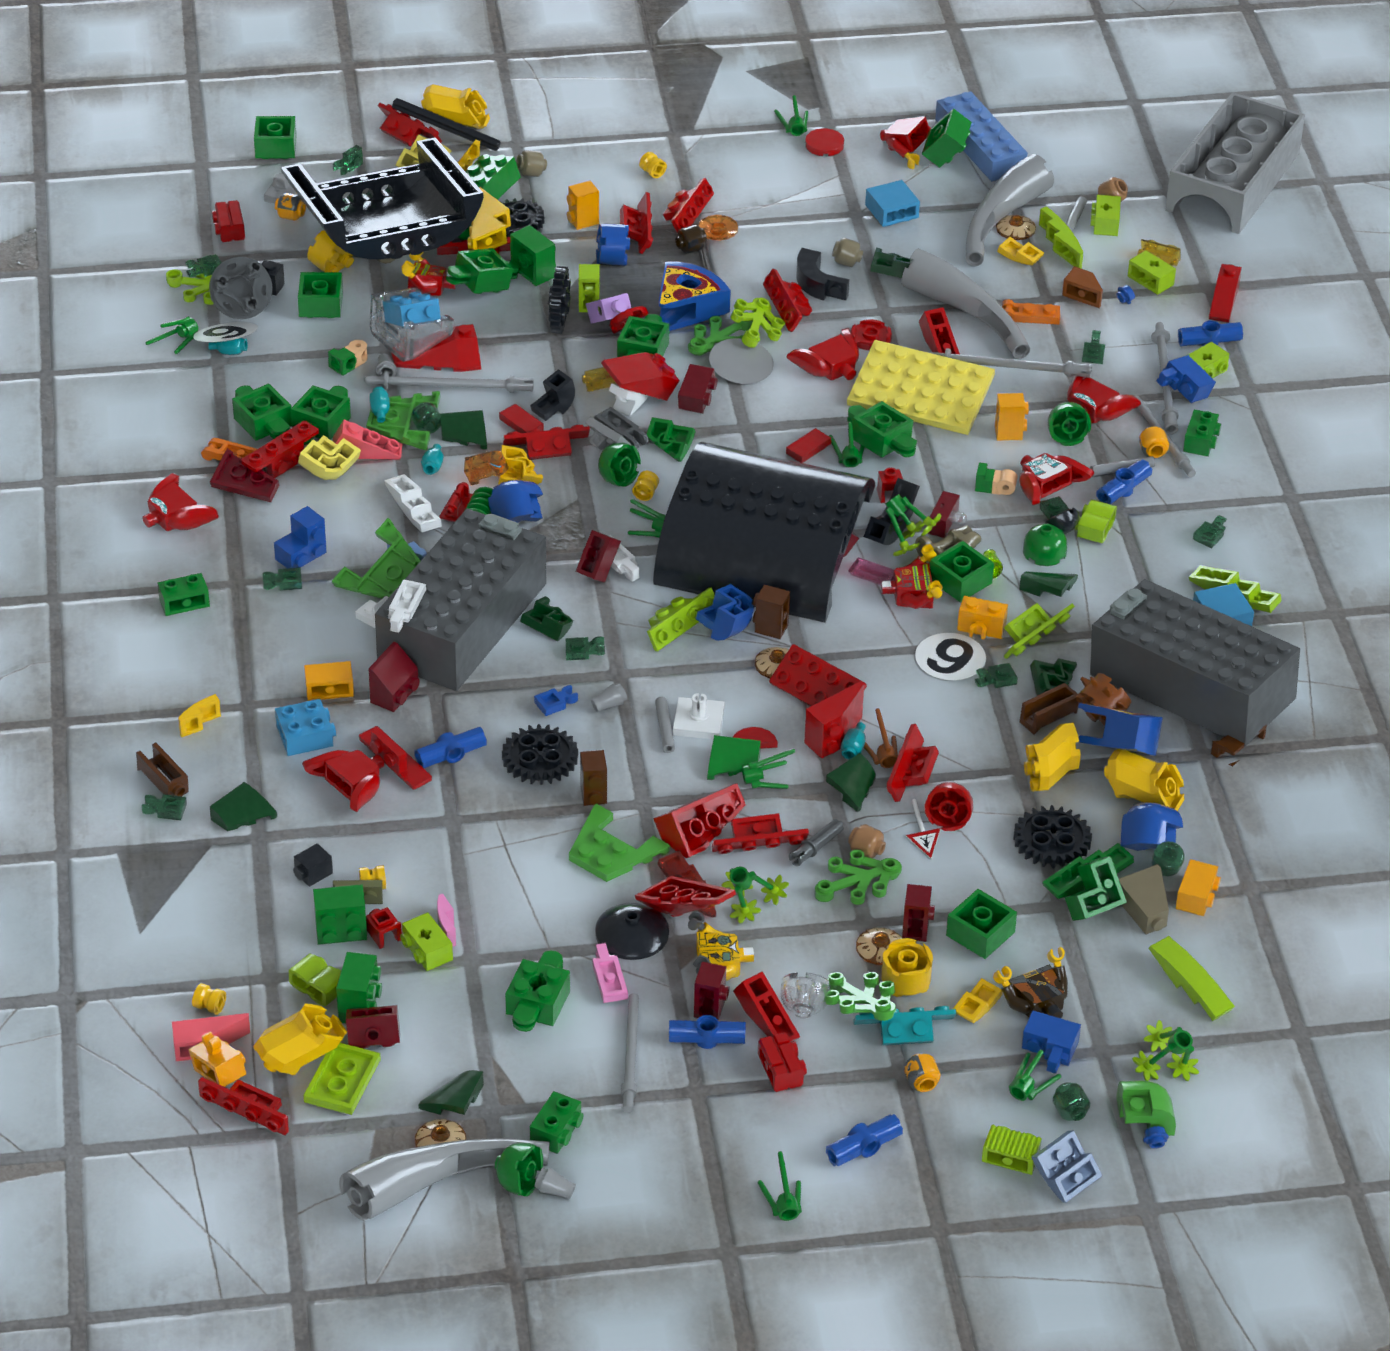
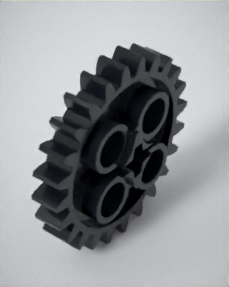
M514 198L513 201L509 202L506 199L505 203H502L510 211L511 226L506 228V237H510V234L529 225L539 231V228H543L545 223L544 210H542L541 206L537 205V202L532 203L531 200L524 202L523 198L517 201Z
M557 266L555 269L553 284L550 286L548 320L550 321V331L554 334H562L566 317L570 310L571 279H569V269L565 266Z
M538 724L536 729L528 725L527 731L519 728V734L512 732V738H506V744H503V767H507V773L513 772V778L521 776V782L530 779V784H533L536 780L539 781L540 785H543L544 780H547L550 784H552V779L554 778L561 781V775L568 777L569 771H574V765L578 764L577 742H573V736H567L566 730L559 733V727L551 730L550 725H547L544 729Z
M1053 805L1050 806V810H1046L1044 806H1041V811L1032 808L1031 814L1024 812V818L1019 817L1018 823H1015L1014 846L1019 847V854L1025 853L1026 860L1033 858V864L1040 861L1042 862V867L1049 863L1053 869L1056 864L1063 868L1066 862L1069 864L1079 856L1081 858L1082 856H1087L1092 841L1091 827L1086 826V820H1080V814L1073 816L1071 809L1063 812L1062 806L1059 810H1055Z

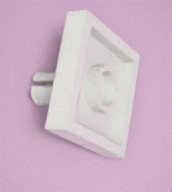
M699 693L694 694L692 698L679 697L673 726V736L714 739V735L720 736L725 701L707 700V696L702 693L701 699H699Z

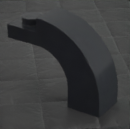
M801 248L797 256L796 279L802 290L820 300H825L826 296L847 300L850 279L822 272L820 270L821 252Z
M898 478L890 500L899 494L902 498L906 496L913 505L920 486ZM905 506L907 510L904 513L910 520L913 511ZM884 510L880 516L870 517L863 537L883 545H890L897 540L898 535L889 515ZM894 514L900 530L903 532L906 528V523L900 515L896 517Z

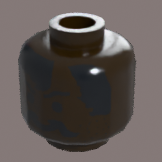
M697 225L681 228L675 238L676 246L686 254L702 250L707 242L704 229Z

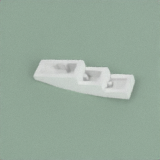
M405 474L384 480L386 487L400 509L421 533L442 526L441 519L432 512L431 503L422 496L421 488Z

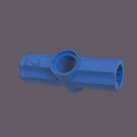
M1208 320L1202 326L1178 329L1180 347L1191 345L1204 346L1210 342L1218 345L1221 342L1243 340V326L1241 322L1219 324L1216 321Z
M1142 459L1128 468L1118 469L1115 478L1096 491L1099 501L1112 504L1120 497L1132 495L1133 488L1152 475V468L1149 462Z
M481 727L457 735L447 732L438 737L436 743L414 750V756L417 763L423 768L445 760L449 763H456L464 757L465 753L486 746L487 739Z
M703 1015L697 1021L669 1020V1042L696 1043L704 1049H711L718 1043L745 1044L746 1022L718 1021L716 1017L711 1015Z
M889 1114L869 1125L865 1123L855 1125L846 1137L826 1146V1154L833 1166H840L860 1155L865 1158L873 1156L882 1144L903 1134L900 1120L895 1114Z

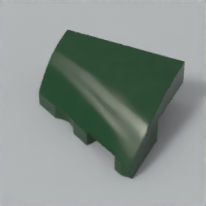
M483 410L440 413V429L443 441L458 442L465 446H468L471 442L480 444V448L483 450L487 449Z
M243 782L210 806L211 821L227 832L244 825L256 824V819L270 816L272 820L278 817L276 810L246 782Z
M469 1070L459 1074L420 1101L419 1109L441 1115L443 1110L465 1115L470 1103H475L484 1085L483 1071Z

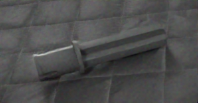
M834 819L810 839L803 840L801 846L789 854L790 861L798 857L792 864L800 866L809 857H814L820 848L844 830L843 822Z

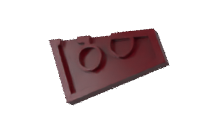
M227 448L210 480L211 487L272 502L280 486L279 481L263 470L253 472L241 463L242 457L235 456Z

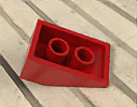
M644 352L605 359L601 362L620 388L665 401L669 399L680 381L674 374L675 370L668 366L665 362L666 359L658 353L653 355Z
M862 681L806 709L804 743L821 759L840 750L842 740L848 730L855 728L862 719L864 683Z

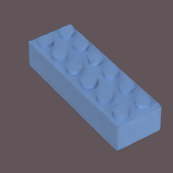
M971 91L937 100L935 117L937 122L952 109L957 110L972 122L969 129L971 131L965 142L967 145L963 151L991 182L999 180L1007 170L1027 157V151Z

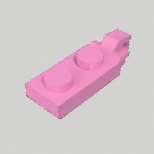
M606 943L597 944L596 958H592L603 1003L628 999V990L618 957L615 955L609 956Z

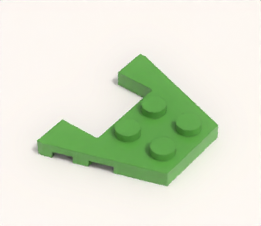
M433 391L432 395L422 396V393L413 394L411 398L401 399V395L389 397L390 409L385 415V421L382 423L377 421V416L370 410L366 429L375 431L390 439H395L400 443L427 450L430 441V431L410 430L415 408L438 409L440 391Z
M387 518L375 532L379 539L390 545L385 553L363 577H360L344 566L332 580V583L338 588L383 599L385 596L390 597L403 579H406L421 560L404 540L401 533L395 528L393 522Z
M595 804L569 852V861L608 882L633 870V866L641 862L647 864L653 861L654 856L668 854L670 852V845L652 836L638 849H635L602 830L613 820V813Z

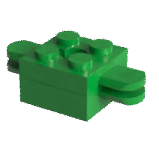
M493 248L458 251L455 266H448L446 280L453 285L465 284L475 294L509 290L511 279H517L520 265L512 260L505 261Z
M648 314L644 319L629 316L617 340V357L644 352L653 355L658 353L663 356L669 345L670 323H664L662 317L656 314Z
M270 384L254 390L249 385H244L235 390V397L232 398L234 419L255 441L267 436L275 439L290 429L292 426V406Z
M312 385L291 408L292 428L302 421H307L319 429V434L304 442V445H308L315 437L320 439L323 435L331 440L343 420L349 421L351 418L350 398L348 397V390L343 386H333L330 390H326Z
M883 401L869 409H865L860 405H854L848 409L847 422H852L854 441L881 458L893 451L905 458L915 454L917 440L912 438L914 420Z
M545 951L538 962L522 959L505 993L506 1014L513 1017L512 1022L515 1029L523 1032L531 1031L536 1022L554 1026L570 993V971L563 969V957L559 952Z

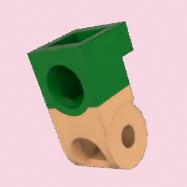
M353 340L349 345L340 350L334 348L328 351V366L342 376L367 361V343L363 340Z
M979 462L976 473V492L1010 495L1015 491L1018 477L1013 470L987 468V463Z

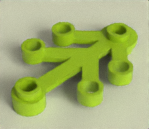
M204 265L194 267V276L197 278L183 277L182 272L178 269H172L166 273V281L172 288L180 287L181 284L198 286L183 292L185 302H194L196 295L204 293V303L207 305L214 304L209 291L212 275L206 270Z
M755 298L750 303L743 299L736 300L734 304L735 309L731 313L730 318L737 323L752 321L750 329L745 331L741 338L746 346L750 348L757 346L760 341V333L758 332L760 325L771 340H779L785 322L783 319L772 314V307L767 299ZM745 310H752V311H753V313H743V312H744ZM763 316H765L770 321L771 326Z

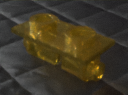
M1141 239V249H1139L1138 255L1146 250L1156 257H1160L1161 260L1171 266L1178 265V262L1181 260L1180 248L1174 245L1160 244L1154 240Z
M604 367L584 371L585 375H582V382L586 383L587 392L608 388L612 383L616 384Z

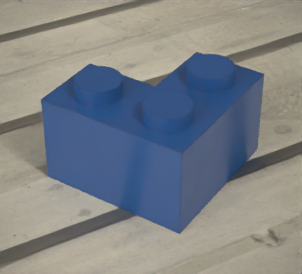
M308 506L290 515L291 533L274 542L275 560L291 572L327 553L325 519Z

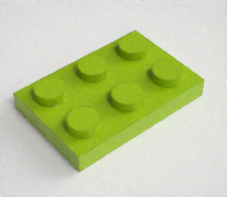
M339 1043L337 1048L325 1054L303 1095L304 1103L352 1115L381 1060L380 1053Z

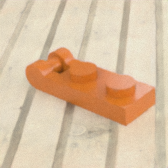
M1006 299L1002 303V307L1014 322L1057 325L1060 323V305L1014 303L1010 299Z
M214 437L209 441L208 446L203 449L201 455L208 461L212 459L221 461L227 448L239 458L246 457L257 450V448Z

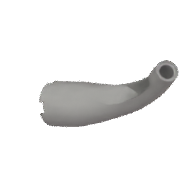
M1031 154L1007 170L978 206L971 220L966 239V262L969 265L979 266L983 263L985 250L983 242L995 224L1014 210L1024 206L1053 187L1054 176L1052 170L1047 171L1044 166L1046 161L1039 155Z
M919 248L912 253L910 257L912 262L908 268L905 267L902 275L901 284H903V287L933 300L951 305L978 318L1002 338L1016 359H1022L1029 354L1030 347L1017 324L1005 309L985 290L949 262Z
M471 1139L400 1150L371 1159L342 1174L339 1180L341 1195L347 1193L352 1203L348 1206L351 1213L358 1219L365 1221L374 1218L444 1178L476 1168L495 1166V1160L501 1155L503 1150L517 1142L530 1143L540 1147L543 1153V1165H548L549 1142L522 1139Z

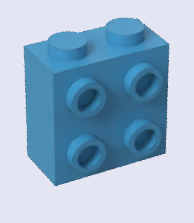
M903 180L866 189L865 205L882 227L919 218L920 201Z
M419 291L411 292L407 297L396 295L391 296L390 300L383 301L385 322L405 327L441 319L439 299L431 297L430 294H421Z
M1236 583L1194 592L1193 601L1252 626L1254 611Z
M321 699L275 708L276 727L287 756L333 747V737L336 736V729L334 723L329 722L330 714L328 707H323Z

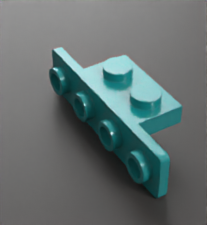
M938 1006L932 1011H924L923 1007L911 1008L909 1012H899V1009H896L893 1018L886 1021L876 1020L872 1013H859V1015H855L853 1022L854 1025L880 1023L882 1045L932 1043L934 1041L932 1020L954 1019L956 1009H949V1006Z

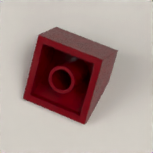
M394 641L368 668L370 703L395 712L400 705L405 703L407 697L417 690L420 683L417 666L399 644Z

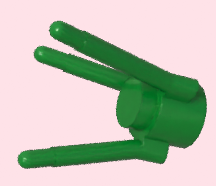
M793 95L794 116L790 118L788 123L777 109L774 112L784 125L787 133L790 132L794 136H800L807 132L808 111H805L804 118L802 119L799 116L796 96Z
M189 316L184 319L163 323L160 325L161 328L178 326L169 332L146 341V345L178 333L180 337L186 338L174 351L175 354H178L194 339V334L198 332V324Z
M852 422L848 423L849 445L843 449L842 453L833 436L829 435L840 464L843 463L845 467H856L862 463L865 447L860 445L858 450L854 446Z
M631 499L630 502L650 514L631 508L630 512L652 520V529H655V531L629 530L628 534L660 538L666 515Z
M795 749L742 766L745 785L751 784L752 788L788 789L789 786L787 784L760 782V780L764 779V770L787 764L786 760L770 762L794 754Z
M1043 1050L1038 1051L1024 1074L1023 1072L1031 1054L1026 1053L1014 1080L1009 1085L1011 1095L1017 1100L1025 1101L1027 1098L1033 1100L1038 1093L1062 1077L1061 1074H1057L1034 1089L1035 1081L1030 1074L1043 1055Z
M779 1151L778 1159L784 1193L778 1196V1200L775 1203L762 1180H758L757 1183L772 1208L773 1216L779 1215L781 1220L789 1221L797 1218L802 1212L800 1204L801 1181H796L794 1197L789 1190L783 1153Z

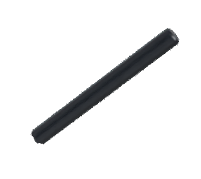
M399 98L393 101L392 108L472 142L478 140L480 145L497 151L500 147L501 141Z

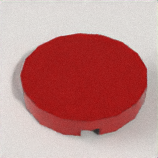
M821 128L809 132L806 135L805 143L807 150L817 156H823V154L834 156L843 150L845 139L838 131Z
M862 320L860 324H854L850 330L858 348L870 351L874 340L890 343L892 340L891 328L889 326L887 328L884 326L885 323L879 320Z

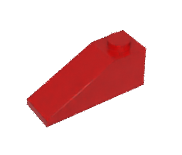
M1221 264L1209 313L1210 320L1229 323L1239 289L1242 267L1232 264Z
M944 307L924 311L919 320V325L930 350L936 353H945L946 348H950L951 354L960 355Z
M763 971L742 981L733 990L745 1013L767 1037H774V1035L786 1032L791 1042L800 1038L798 1031Z

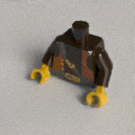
M1062 947L1058 948L1059 958L1053 955L1052 949L1047 954L1048 960L1054 963L1053 968L1049 964L1010 979L1012 971L1008 966H1004L1001 969L1004 977L999 970L994 973L993 979L996 983L1003 985L1001 989L1011 1009L1025 1014L1028 1018L1032 1011L1057 1018L1063 1017L1061 1010L1063 1009L1064 1000L1068 995V980L1065 966L1061 965V960L1065 956V951Z

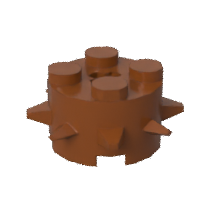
M1098 673L1094 678L1090 677V680L1081 677L1080 680L1085 687L1075 698L1078 703L1123 711L1129 708L1131 699L1122 687L1117 689L1109 682L1112 680L1110 677L1102 673ZM1086 712V715L1092 721L1096 722L1099 720L1105 725L1106 716Z

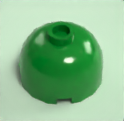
M1063 402L1051 410L1047 426L1054 440L1064 446H1074L1081 443L1087 433L1090 432L1091 419L1081 405L1074 402Z
M613 443L607 446L600 454L598 460L599 473L606 482L615 486H629L634 482L639 471H636L637 464L641 465L639 451L635 446L627 443Z
M1039 524L1032 527L1025 535L1023 554L1027 560L1031 558L1039 566H1053L1059 564L1060 559L1063 557L1065 559L1067 538L1058 527L1051 524Z
M517 1142L511 1144L495 1160L498 1181L506 1191L512 1194L529 1196L536 1188L535 1182L537 1179L535 1177L537 1171H541L543 1168L542 1149L530 1143Z

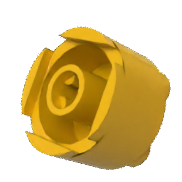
M324 230L317 234L314 238L316 240L314 246L310 245L308 249V260L323 272H339L344 267L349 268L354 262L353 255L337 246Z
M903 938L891 942L888 948L884 950L881 979L882 982H894L895 993L892 994L893 996L916 995L928 991L933 963V954L930 948L924 943L923 946L917 944L914 939Z

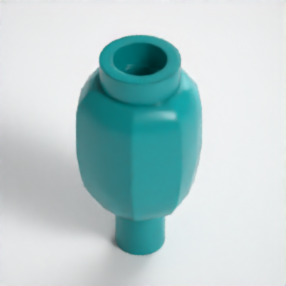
M238 338L223 342H209L208 347L209 350H218L221 354L239 355L243 351H247L248 342L246 338Z
M375 387L369 396L372 413L377 416V421L382 423L385 421V415L390 409V398L383 387Z
M434 444L422 456L421 466L428 475L437 473L442 466L444 455L439 444Z
M858 722L855 728L849 729L842 740L841 751L845 759L850 760L861 753L866 741L864 730L866 725L862 722Z

